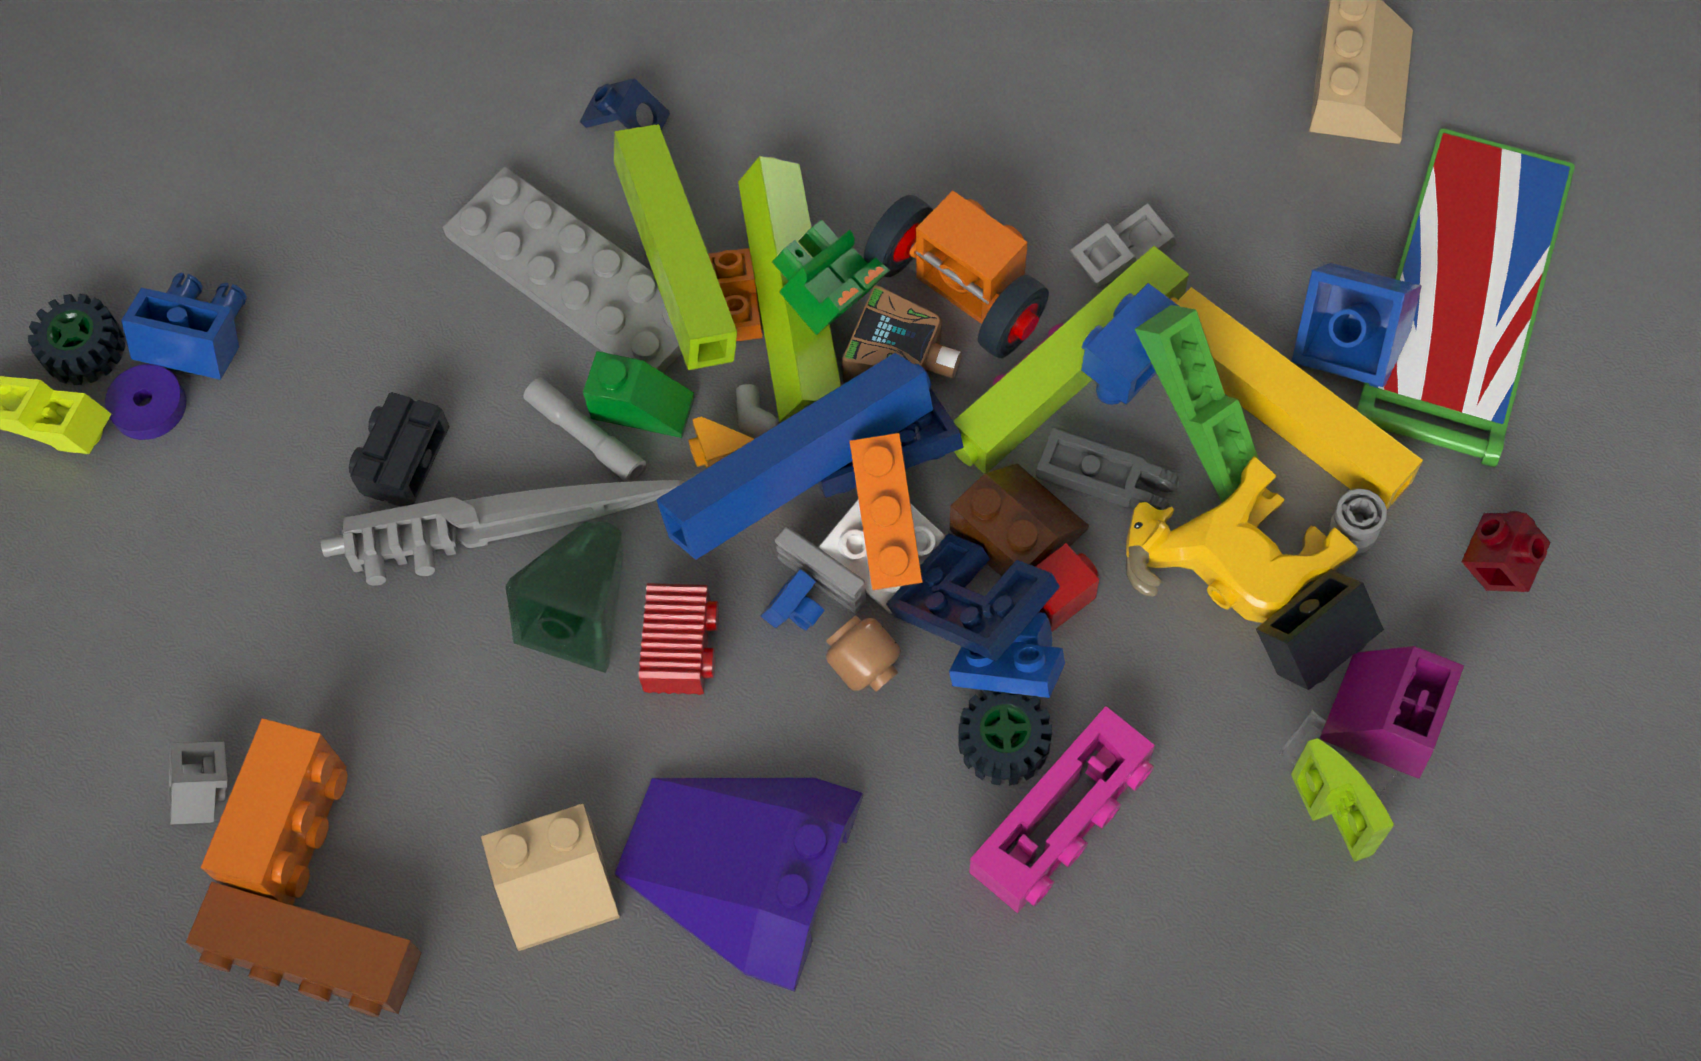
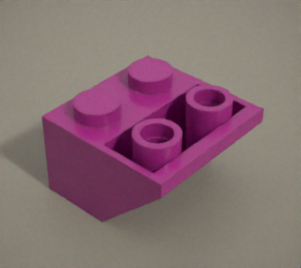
M1416 646L1353 654L1319 739L1420 779L1436 746L1465 665Z

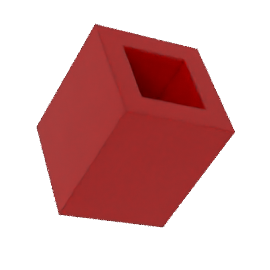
M1067 543L1035 566L1052 573L1060 586L1038 612L1047 615L1052 632L1096 598L1099 574L1095 565L1085 554L1079 553L1077 555Z

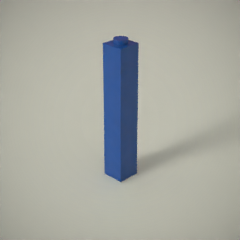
M894 353L656 499L669 538L697 560L827 476L852 462L851 440L896 434L933 410L929 392L931 381L927 372L919 364H913L899 354Z

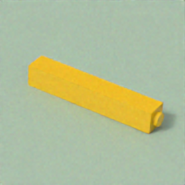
M1192 287L1179 300L1175 297L1171 298L1180 307L1196 309L1224 393L1228 397L1239 399L1241 407L1350 490L1365 489L1372 491L1383 500L1386 509H1388L1413 482L1423 462L1420 457Z

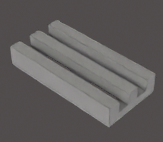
M787 527L784 528L775 539V543L778 545L776 547L779 553L778 560L795 572L800 569L816 581L814 584L816 587L856 614L866 602L865 580L790 527L789 529Z

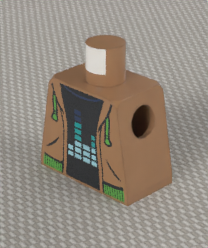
M874 285L842 358L843 381L845 383L894 353L899 354L913 364H919L927 374L931 371L953 379L959 368L962 351L940 345L942 319L937 314L880 286Z

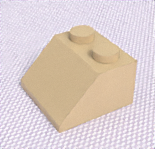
M583 803L481 836L493 884L518 951L620 918L595 829Z

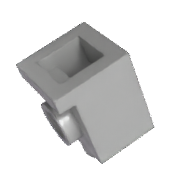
M224 741L170 744L168 777L170 825L214 822L215 801H225V787H227L228 782Z

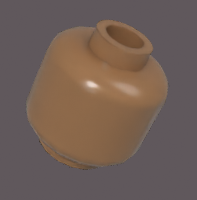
M856 615L826 640L831 646L826 654L827 662L847 686L854 691L862 690L870 685L877 692L899 673L893 664L900 657L901 649L875 618L869 617L861 621Z

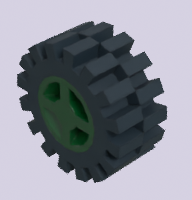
M79 293L78 301L75 300L72 294L63 295L64 304L61 305L56 299L48 302L52 310L47 313L41 308L36 313L41 322L31 321L29 329L34 335H28V343L32 347L31 351L52 377L55 376L59 382L67 384L70 379L74 385H82L83 377H86L90 383L98 381L95 373L100 370L107 376L112 371L108 363L111 361L118 364L122 357L117 350L124 351L125 342L121 338L125 337L123 330L111 312L99 299L94 297L91 301L87 294ZM74 341L81 342L77 345H72Z
M983 690L981 698H978L975 694L969 700L968 709L963 708L960 716L958 747L960 754L963 753L964 764L967 768L970 769L972 766L975 768L976 777L983 780L985 775L992 778L991 784L999 786L1001 779H1008L1010 786L1018 784V780L1022 776L1027 781L1034 776L1036 768H1042L1045 764L1046 755L1049 754L1052 724L1049 725L1050 715L1047 708L1043 710L1040 708L1041 700L1037 696L1029 699L1026 695L993 693V691ZM995 736L1002 740L1003 745L995 738Z

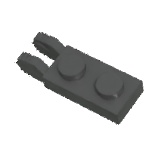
M1052 428L1036 469V478L1129 508L1130 505L1133 509L1141 502H1147L1158 510L1171 507L1168 500L1159 497V495L1156 496L1153 493L1136 488L1139 480L1147 487L1171 493L1177 490L1180 483L1177 474L1173 473V471L1147 463L1143 457Z

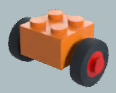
M953 190L934 210L930 205L914 195H906L900 198L880 218L865 246L864 259L867 263L876 257L890 270L885 277H892L898 274L916 258V278L981 323L978 343L983 349L998 358H1004L1011 354L1032 334L1049 297V291L1042 283L1029 275H1025L1028 242L1024 240L1022 234L1013 226L1003 225L992 218L977 201L973 199L966 200Z

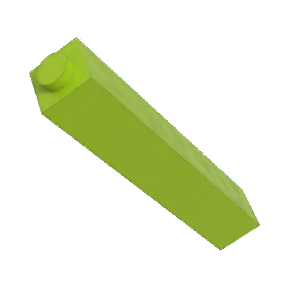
M659 124L615 131L614 165L687 369L693 370L734 362L737 329Z
M759 156L738 181L777 412L779 422L781 423L841 386L830 325L818 335L810 329L780 294L779 291L786 285L788 280L772 263L778 254L794 240L807 252L798 242L811 228L800 164L779 160L774 157Z
M1155 245L953 421L961 433L964 447L954 451L956 456L966 465L972 466L974 464L984 474L988 473L1093 380L1081 371L1084 356L1082 344L1096 326L1101 325L1104 328L1114 318L1113 313L1116 307L1126 295L1132 293L1135 296L1149 283L1169 299L1175 297L1179 300L1185 294L1189 274Z

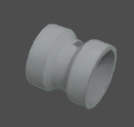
M1350 490L1342 495L1338 501L1335 513L1329 522L1328 534L1335 527L1357 546L1358 551L1356 554L1368 551L1373 547L1386 521L1387 509L1385 503L1377 494L1370 490Z

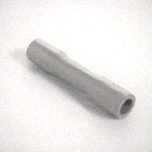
M539 377L526 388L524 392L525 401L552 423L561 426L623 481H636L642 475L646 468L645 460L618 438L606 433L575 408L571 400L545 379Z

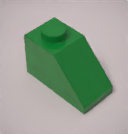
M596 351L583 390L591 419L679 438L683 437L695 398L694 392L643 360Z

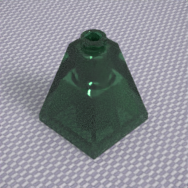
M585 521L509 578L505 588L514 644L606 673L610 663L623 562L622 533L616 526L603 521L596 524Z

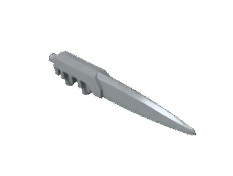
M685 481L606 482L525 490L467 500H460L456 497L444 498L345 517L343 521V534L321 538V548L324 557L345 554L353 572L364 571L363 564H365L366 583L378 586L386 582L384 560L395 558L397 564L402 565L408 564L407 556L414 555L415 573L419 576H429L435 572L433 551L444 549L447 556L456 554V541L470 549L488 545L487 542L590 520L655 501Z

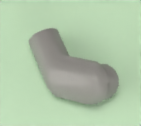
M744 384L737 387L738 427L743 434L755 439L780 424L779 418L760 408L758 386Z

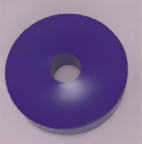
M143 364L127 369L114 379L106 393L105 409L111 413L110 420L122 434L133 439L149 440L168 433L179 423L186 409V395L177 378L168 369L158 365ZM152 398L147 405L140 406L143 400Z

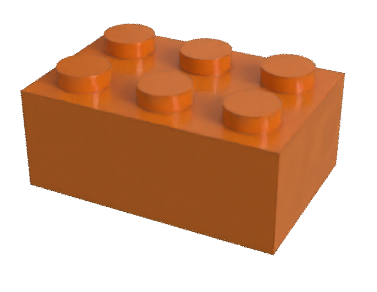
M264 718L261 719L200 867L217 883L293 905L295 898H300L304 894L310 877L309 862L314 849H319L326 839L329 828L327 816L333 801L340 799L348 777L347 766L320 733Z

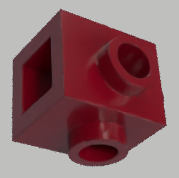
M1519 511L1483 513L1461 562L1486 591L1529 592L1539 568L1546 558L1551 542L1527 513Z

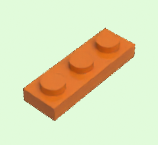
M900 434L851 440L850 447L872 590L923 583Z

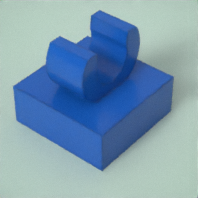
M801 569L798 570L787 580L760 617L774 628H777L790 618L797 626L806 631L816 623L825 611L818 603L805 596L816 581Z

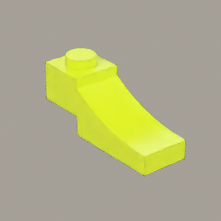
M0 376V430L51 445L58 451L90 454L93 447L102 437L103 429L111 416L109 411L86 393L53 390L38 379Z

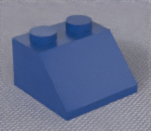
M1333 263L1313 269L1291 362L1384 387L1411 332L1422 286Z

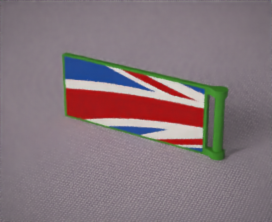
M1444 128L1439 130L1395 277L1397 280L1422 286L1411 332L1386 385L1380 387L1364 382L1356 408L1358 412L1383 430L1481 458L1480 463L1484 465L1497 466L1503 450L1509 418L1575 169L1573 163ZM1375 399L1489 431L1487 440L1376 408L1374 407Z

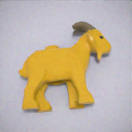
M1253 456L1241 474V483L1234 493L1217 507L1172 531L1166 522L1174 512L1173 507L1158 510L1147 502L1138 503L1133 510L1127 534L1126 575L1134 589L1146 596L1154 597L1158 592L1155 586H1159L1162 582L1148 567L1192 569L1209 585L1207 592L1217 605L1227 610L1232 607L1245 620L1264 623L1298 596L1302 588L1307 584L1319 579L1330 569L1335 571L1351 560L1357 553L1358 548L1335 527L1326 537L1315 526H1310L1303 537L1300 554H1282L1276 543L1257 527L1281 507L1285 499L1278 493H1273L1266 488L1276 478V475Z

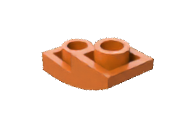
M750 249L708 253L737 329L736 341L763 338Z

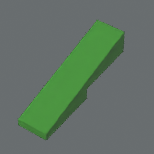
M1170 305L1136 327L1135 331L1223 503L1240 485L1241 474L1253 456L1258 460L1259 458L1239 399L1225 396L1196 309Z

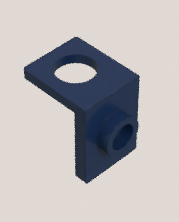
M635 78L598 87L580 123L587 128L619 120L627 129L642 127L637 121L636 110L639 104L644 103L652 111V125L659 124L662 130L670 115V111Z

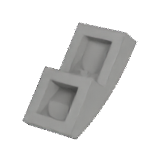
M1147 203L1114 228L1108 223L1070 249V252L1096 286L1100 287L1114 281L1154 245L1164 253L1177 243L1174 234Z

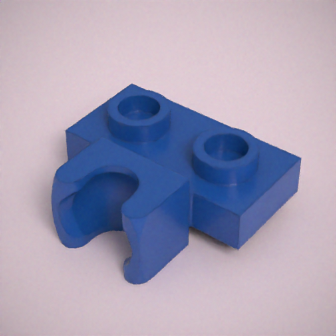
M1041 612L1037 613L996 662L961 646L949 673L952 686L1050 698L1065 665L1063 648L1052 647L1050 622L1047 615Z

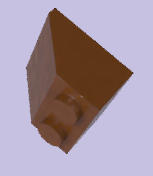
M1018 463L985 473L950 505V531L957 537L982 546L990 558L987 564L1001 577L1016 560L1034 567L1065 543L1070 547L1089 527L1085 521Z

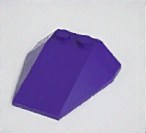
M814 777L652 778L614 874L744 975L795 992L813 942L811 929L841 843L847 844L863 799V793Z

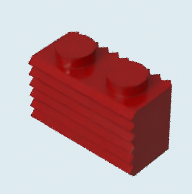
M647 583L639 661V680L643 691L658 694L663 692L667 694H704L705 678H714L715 648H707L709 631L718 630L719 602L711 601L708 585Z

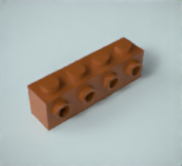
M212 881L185 942L201 954L199 962L211 968L230 972L234 964L250 969L248 977L270 986L279 987L282 979L300 984L298 992L316 1000L329 1002L332 994L350 999L349 1008L373 1017H379L382 1009L399 1014L422 953L408 939Z

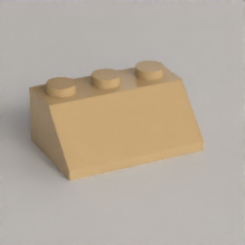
M1383 0L1328 1L1322 23L1309 132L1400 144L1403 131L1413 29Z

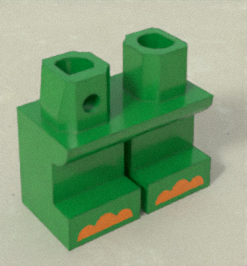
M823 220L812 226L798 241L807 252L794 240L772 261L788 280L786 285L779 291L780 294L816 335L863 298L890 271L876 257L871 262H866L853 248L855 238L851 230H848L838 238Z

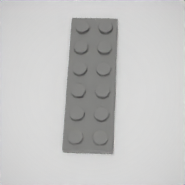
M504 167L442 227L449 240L602 352L643 360L662 373L682 354L653 272L508 168Z

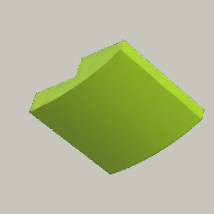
M1319 738L1308 741L1291 776L1312 821L1332 814L1354 862L1374 855L1394 826L1386 808L1363 776L1342 755Z

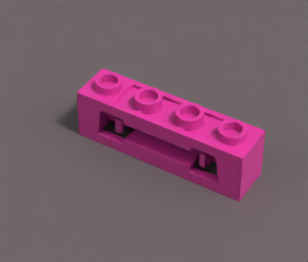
M1105 706L970 858L969 873L1017 914L1027 902L1035 907L1053 886L1054 881L1049 877L1059 865L1063 863L1065 866L1070 867L1085 850L1088 842L1083 838L1096 824L1103 829L1121 807V804L1116 801L1128 786L1136 791L1151 774L1154 766L1149 762L1155 745ZM1097 750L1096 756H1092L1089 759L1088 768L1085 772L1097 783L1049 836L1040 858L1031 868L1028 867L1027 864L1029 862L1032 863L1037 857L1036 850L1039 847L1028 837L1080 778L1079 773L1082 765ZM1113 767L1116 771L1105 782L1104 779L1107 773ZM1020 836V839L1018 840L1015 848L1009 854H1007L1006 851Z

